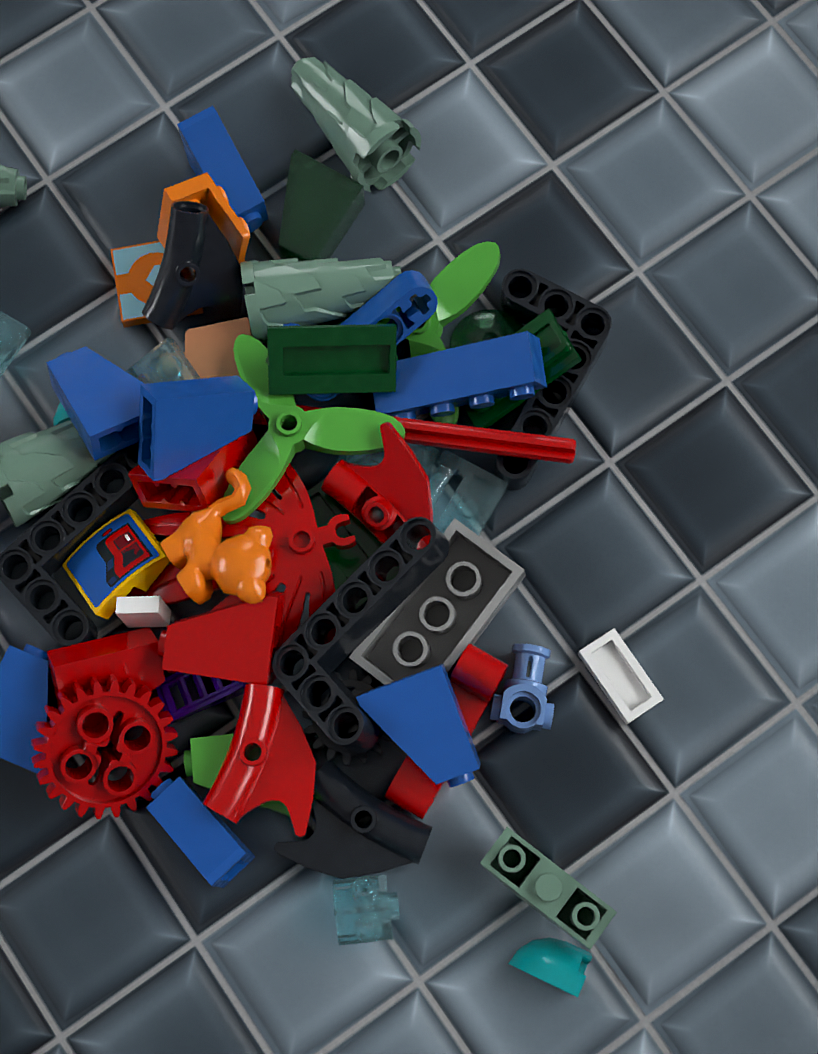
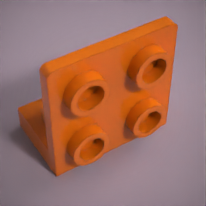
M207 172L164 189L157 238L164 249L169 229L171 204L178 201H192L204 204L209 208L210 216L228 240L239 264L245 261L250 239L249 227L242 217H238L229 205L224 189L219 185L216 186Z

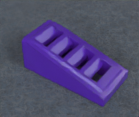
M177 672L166 677L165 682L159 685L156 690L160 699L165 704L163 707L164 711H169L174 719L170 723L172 724L244 694L247 683L231 680L232 684L224 687L221 679L211 677L216 691L208 694L202 676ZM191 679L194 680L200 695V699L194 702L186 684V681ZM177 685L185 706L177 709L170 688Z

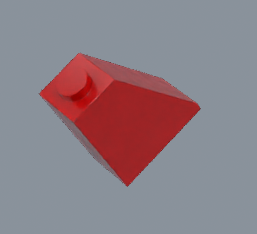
M252 428V431L163 480L152 481L139 465L133 468L128 473V476L143 507L195 512L208 508L215 501L224 497L229 486L225 478L226 471L230 468H239L248 454L258 444Z
M276 591L266 594L263 601L256 604L242 601L179 619L167 625V630L161 632L158 642V656L163 657L162 670L268 685L275 678L272 670V659L274 653L279 648L286 592Z
M145 627L47 651L58 709L61 703L57 693L62 692L69 698L75 695L73 683L76 681L82 686L84 691L90 689L92 676L97 678L102 687L106 686L109 676L114 675L118 680L120 688L128 678H132L136 684L135 693L144 685L152 691L164 683L163 657L158 656L159 640H157L151 628ZM121 711L116 712L114 718L117 717V716H118L119 714H121L122 712H121ZM97 712L89 714L83 720L82 726L86 728L97 726L102 721L103 714Z

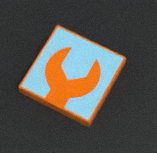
M153 241L110 249L121 322L124 328L152 323L143 316L142 310L158 275L165 250L160 241ZM203 308L197 309L188 316L202 314Z

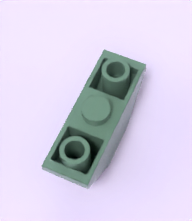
M506 827L480 862L486 870L515 895L589 950L617 913L508 827Z

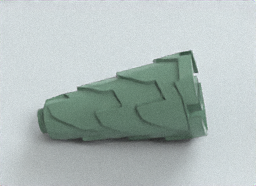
M315 57L302 58L294 64L291 70V87L315 118L316 123L332 144L336 154L351 173L350 177L363 190L371 192L370 185L372 184L380 191L399 180L416 160L410 154L412 146L414 145L420 151L421 135L413 124L407 119H402L377 97L372 98L351 79H345L326 61L322 63Z
M298 258L241 262L242 284L247 285L244 297L252 336L261 343H267V326H283V324L287 323L310 326L347 318V314L357 311L401 274V267H392L391 260L384 261L381 258L338 261V258L298 261Z
M65 421L37 433L27 432L0 442V500L14 526L17 528L27 523L28 520L60 502L65 494L76 488L114 453L94 461L72 421Z

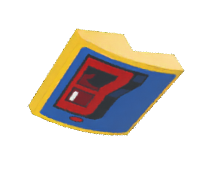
M129 509L93 532L74 550L62 566L95 615L109 619L116 610L117 597H126L133 587L147 591L170 560L166 556L160 542L137 512Z

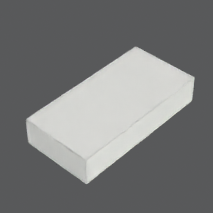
M615 628L578 652V656L626 725L664 700Z

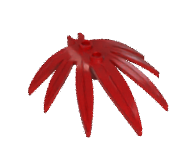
M290 464L274 488L282 499L279 500L271 492L256 509V511L266 515L264 519L248 516L236 524L228 525L221 518L222 539L244 534L249 527H271L273 538L269 551L272 567L270 576L265 582L266 594L275 592L280 585L286 586L279 647L299 628L307 594H310V617L336 591L333 575L324 549L334 546L340 550H347L356 545L355 535L341 538L336 534L339 527L350 524L348 514L336 515L329 521L328 525L317 527L309 494L301 478ZM193 512L172 513L143 521L155 537L167 538ZM173 564L164 568L147 591L133 587L126 596H160L166 605L191 599L185 593L176 577L181 570ZM212 580L213 592L220 590L221 588L217 582ZM229 595L212 610L242 602V600L236 595ZM332 628L327 632L324 639L325 644L332 641L336 628ZM167 670V672H168L170 675H173V674L177 673V672H175V671H168V670ZM276 676L268 685H271L274 682Z

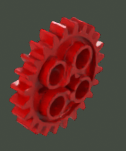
M110 675L106 686L102 687L97 678L92 676L90 689L85 691L76 681L73 683L75 693L73 697L69 698L62 692L57 693L61 703L59 709L48 705L44 707L46 714L51 719L50 722L37 721L35 724L37 731L44 735V737L31 739L33 750L42 752L31 757L34 768L42 769L36 774L40 785L50 783L46 788L50 799L61 795L59 803L63 810H66L76 802L75 810L79 817H82L88 808L92 807L96 819H101L104 809L110 807L113 815L117 818L120 815V805L125 803L134 812L137 810L135 798L141 796L151 801L152 797L148 788L151 785L158 787L163 783L159 773L173 772L174 770L171 763L165 759V757L178 755L176 747L169 743V741L178 737V733L174 727L167 726L174 719L169 711L160 712L165 704L159 696L150 700L152 692L146 685L135 693L136 684L132 678H128L120 688L118 680L114 675ZM121 711L122 715L118 717L114 724L113 718L116 712ZM95 712L103 714V719L97 726L92 728L82 726L83 720L89 714ZM137 725L144 727L143 733L137 739H124L125 733L131 727ZM110 740L113 743L112 748L106 747ZM98 746L105 747L101 755L97 750ZM84 754L87 756L85 762L80 767H66V762L73 755ZM120 766L127 767V772L121 779L115 781L108 779V775L113 769ZM97 770L98 775L96 777V780L92 783L88 782V780L93 777Z

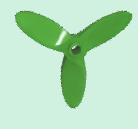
M487 241L470 247L452 260L431 282L430 286L437 297L438 305L434 314L425 321V325L420 329H416L405 338L410 345L411 357L446 350L440 338L443 327L467 311L484 292L499 267L501 254L499 246L495 242ZM400 307L396 308L397 312L401 311ZM347 318L334 320L331 322L340 325ZM382 319L377 324H387L390 319ZM460 406L455 407V413L452 415L431 418L434 422L457 424Z
M238 335L233 348L240 378L255 390L258 410L268 422V431L238 468L247 475L251 485V492L245 506L229 512L222 518L229 525L236 524L252 514L274 490L294 455L305 448L333 455H363L383 452L384 447L380 425L390 422L403 439L405 438V428L394 417L381 412L347 407H329L304 411L296 406L293 394L269 395L268 364L266 363L268 349L259 340L250 335ZM229 484L224 497L232 495L235 490L231 484Z

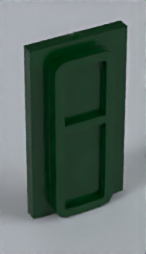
M549 308L516 332L528 331L540 338L547 385L581 361L580 356L568 339L567 333L563 331ZM509 396L494 399L495 404L490 407L471 409L469 404L462 407L468 413L475 427L488 428L527 399L510 400Z
M396 324L267 326L268 357L266 358V363L268 364L269 395L396 392V362L398 360L396 355Z
M323 480L308 491L317 527L328 525L329 521L336 515L348 514L350 524L339 527L336 534L341 538L355 535L356 545L347 550H340L334 546L324 549L333 575L335 590H337L382 544L356 517L322 491ZM399 566L393 567L388 572L386 581L396 577L399 572ZM367 597L359 600L355 611L367 603Z

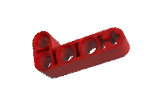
M471 643L464 650L450 677V682L470 736L497 691L508 668V664ZM407 755L384 798L423 820L444 782L436 785Z

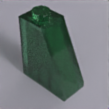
M296 149L292 153L279 237L281 258H298V261L330 259L365 206L364 186Z

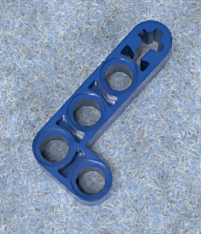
M405 271L394 278L340 325L377 324L380 320L389 318L390 320L387 324H396L397 346L434 314L438 305L437 297L424 275L418 271ZM397 307H400V309H401L400 312H397V310H396ZM295 323L283 324V326H300ZM339 393L307 395L316 401H328Z

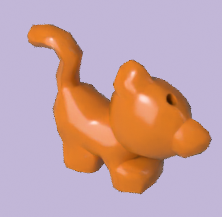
M230 468L226 471L225 478L235 489L232 495L218 499L208 508L191 513L172 535L160 542L170 562L181 570L176 575L185 593L199 605L211 598L213 593L212 580L217 582L225 594L236 595L239 599L249 604L262 602L266 595L265 582L271 573L272 565L269 551L273 538L271 527H249L244 534L235 535L222 542L221 518L229 512L245 506L251 492V485L247 475L238 468Z

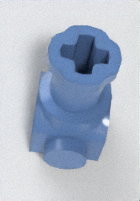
M513 644L512 652L516 655L512 679L505 680L503 695L494 694L490 719L498 721V724L505 725L510 731L515 733H527L532 730L540 731L541 728L550 730L554 704L547 703L548 687L542 684L545 659L550 658L551 650L532 644ZM528 661L531 662L529 677L526 676ZM524 701L532 707L534 717L528 722H519L512 717L510 706L515 702Z

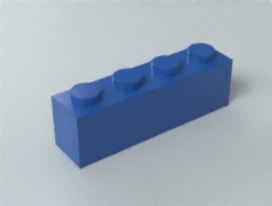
M525 331L398 360L396 362V392H373L375 411L392 417L416 419L417 415L430 413L431 417H443L454 414L455 407L468 404L471 409H479L493 406L495 404L494 399L509 396L510 400H523L534 397V390L547 388L540 338Z

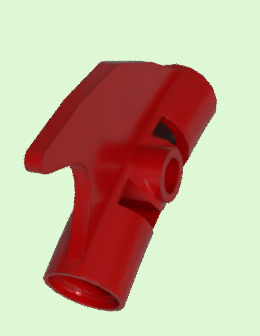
M390 422L380 425L384 447V458L381 463L377 465H358L341 459L328 473L321 488L323 492L356 517L382 545L411 518L424 517L433 523L429 477L412 449ZM431 535L425 536L419 541L417 550L423 549L429 544Z
M246 684L238 721L229 749L219 773L202 804L237 824L244 815L258 806L270 801H279L288 809L295 834L298 837H304L307 832L314 800L316 760L302 726L284 697L285 690L268 685ZM254 748H261V756L255 761H249L250 751Z

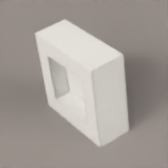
M160 596L117 597L115 614L128 628L167 627L170 624L171 610Z

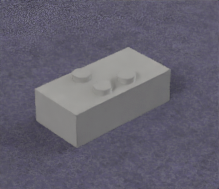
M454 518L443 533L449 541L448 556L353 651L349 658L384 685L443 663L450 677L468 644H475L526 576L525 570Z

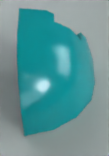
M548 937L532 940L519 948L508 964L579 997L586 979L584 972L592 959V953L567 941Z

